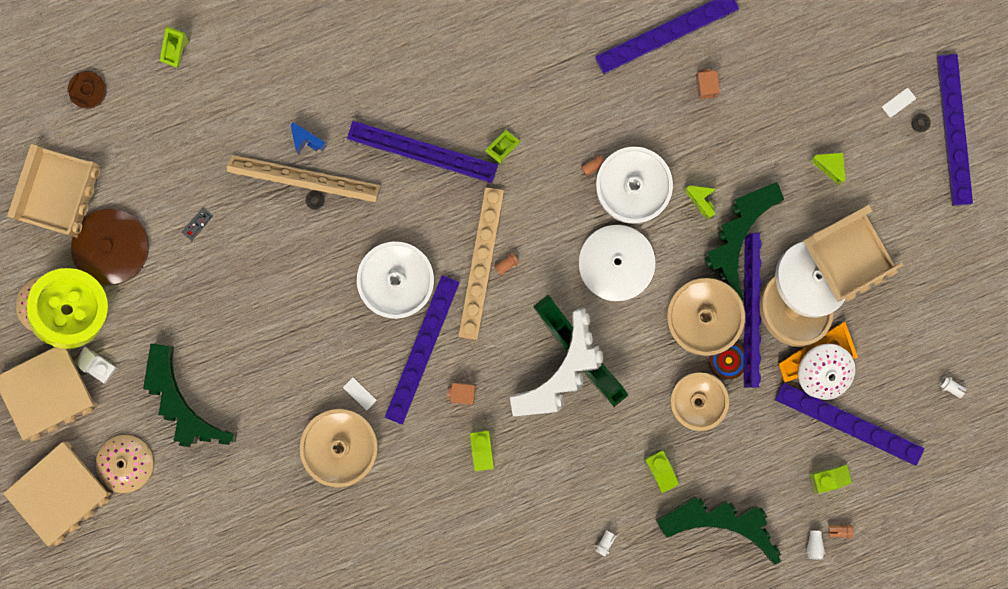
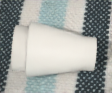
M810 531L806 549L808 559H823L825 550L822 531Z

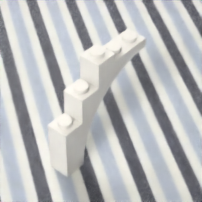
M585 308L577 309L573 312L574 329L572 343L560 369L542 386L511 396L513 416L558 412L564 405V398L560 392L576 391L582 387L583 375L579 371L597 369L601 366L603 354L602 351H599V346L591 347L593 338L588 330L590 318Z

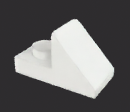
M86 346L74 361L83 372L91 374L104 384L108 382L117 367Z

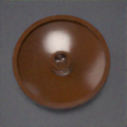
M102 209L91 213L83 219L81 232L77 238L72 237L71 253L78 270L88 273L100 284L117 285L127 282L141 271L148 257L149 240L142 224L132 215L118 209Z

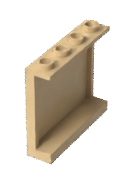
M31 144L7 217L77 238L82 230L83 218L88 212L90 197L94 194L96 179L100 175V165Z
M869 205L803 241L837 302L843 299L849 301L857 296L856 292L859 291L861 294L871 288L870 284L873 283L875 286L883 282L885 275L889 278L898 273L897 269L903 266V263L894 265L866 216L873 212Z
M54 347L0 374V394L22 440L36 441L42 437V433L46 431L48 433L54 432L59 429L58 425L64 422L65 424L72 423L77 420L76 416L80 414L85 416L93 412V408L98 406L97 403H93L69 353L72 351L71 349Z
M69 442L59 444L3 493L48 547L61 544L66 539L64 536L68 532L73 533L80 527L79 523L83 519L88 520L95 514L94 510L98 506L103 507L110 501L108 497L113 494L106 491L71 450L73 446Z

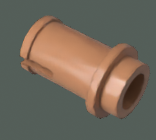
M596 155L595 159L582 165L581 168L585 175L588 176L599 170L604 159L601 155L598 157Z
M513 253L507 254L508 257L494 266L501 276L513 266L517 267L519 261Z
M846 524V526L828 525L829 538H853V526H849V524Z

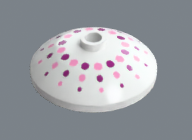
M822 344L812 348L802 358L798 368V380L803 390L808 395L820 400H829L842 395L851 386L855 376V363L852 356L844 348L835 344ZM833 374V377L828 379L829 375Z

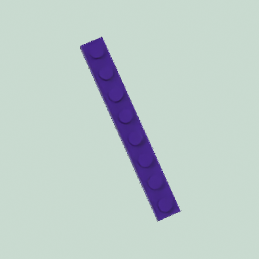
M713 0L595 56V59L604 75L738 11L739 7L735 0Z
M958 54L938 55L936 58L952 206L973 204Z
M352 121L347 137L349 141L493 184L498 168L497 164L355 121Z
M760 233L746 235L744 243V307L746 314L744 326V388H757L761 381V374L759 373V364L761 362V355L759 354V345L761 343V335L759 334V326L761 324L759 304L761 287L760 268L762 264L760 259V249L762 246Z
M443 275L441 276L385 418L403 425L460 282Z
M785 383L781 384L774 399L785 406L914 466L918 465L925 449Z

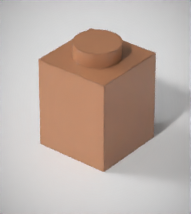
M712 69L701 70L696 76L698 98L718 97L720 94L718 72L712 71Z
M452 383V387H448L447 398L450 399V403L474 405L475 385Z

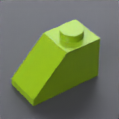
M490 432L470 433L475 471L494 469Z
M663 450L644 459L661 493L679 485Z
M847 464L809 474L813 491L818 494L839 489L852 483Z

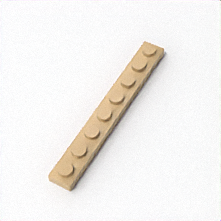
M232 155L227 164V172L237 175L260 178L365 201L376 202L380 192V185L235 155Z
M485 187L458 336L460 338L478 340L504 190Z

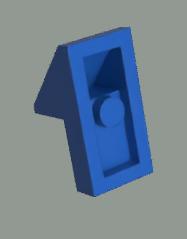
M292 122L291 129L295 149L298 154H300L307 142V146L316 152L318 149L322 152L325 150L327 145L324 141Z

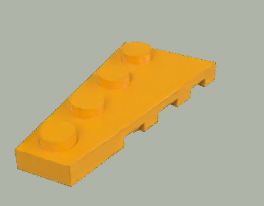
M844 321L828 331L819 341L803 347L780 362L778 367L783 382L797 379L798 368L802 358L812 348L822 344L841 346L849 352L853 359L858 358L846 322Z

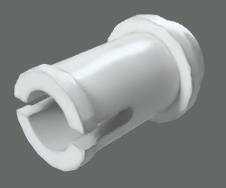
M945 376L939 384L943 391L947 390L958 398H961L966 391L965 387L954 382L951 377Z
M606 530L599 545L595 546L597 547L595 551L603 556L609 554L610 552L608 551L617 536Z

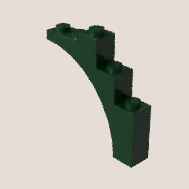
M777 182L734 199L731 208L734 215H738L739 218L721 225L717 232L720 241L724 242L725 245L705 253L704 262L707 268H711L712 271L719 269L718 275L720 280L731 286L738 293L741 300H744L739 285L738 262L743 240L750 227L761 214L784 200Z
M547 294L533 308L550 333L568 353L572 343L574 328ZM603 363L597 369L582 370L589 381L613 407L629 396L621 383Z
M150 343L143 389L149 390L148 394L160 395V392H162L158 415L164 416V420L175 421L177 418L174 441L179 442V446L185 447L197 444L198 437H200L199 441L211 442V439H217L219 444L230 445V442H236V433L221 430L207 423L185 401L174 374V347Z
M694 496L655 520L666 538L693 528L714 527L727 529L751 540L764 552L772 564L776 565L781 562L779 557L781 552L776 545L772 546L769 539L771 536L765 528H761L767 524L765 520L767 515L762 507L758 508L754 505L736 516L737 511L733 504L723 501L710 510L705 511L707 506L702 498L698 499Z

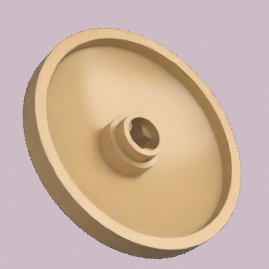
M775 276L767 282L762 290L759 305L763 323L768 331L780 342L796 347L807 346L819 341L830 329L834 312L818 318L806 317L796 313L781 298L776 286Z
M702 278L683 285L675 293L669 304L667 318L670 332L681 347L691 353L708 356L722 353L737 342L745 326L746 314L740 296L731 286L717 279Z
M334 409L319 414L307 425L301 437L300 457L304 468L312 478L326 486L346 487L361 481L372 470L377 459L378 442L372 426L365 418L349 410Z

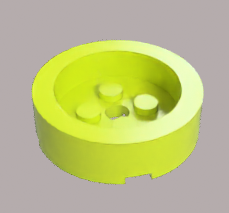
M72 268L57 269L43 275L32 286L27 299V320L30 328L40 340L56 348H77L89 343L99 334L107 316L108 302L105 291L100 283L88 273ZM66 305L70 306L73 310L71 314L65 315L61 312V308Z

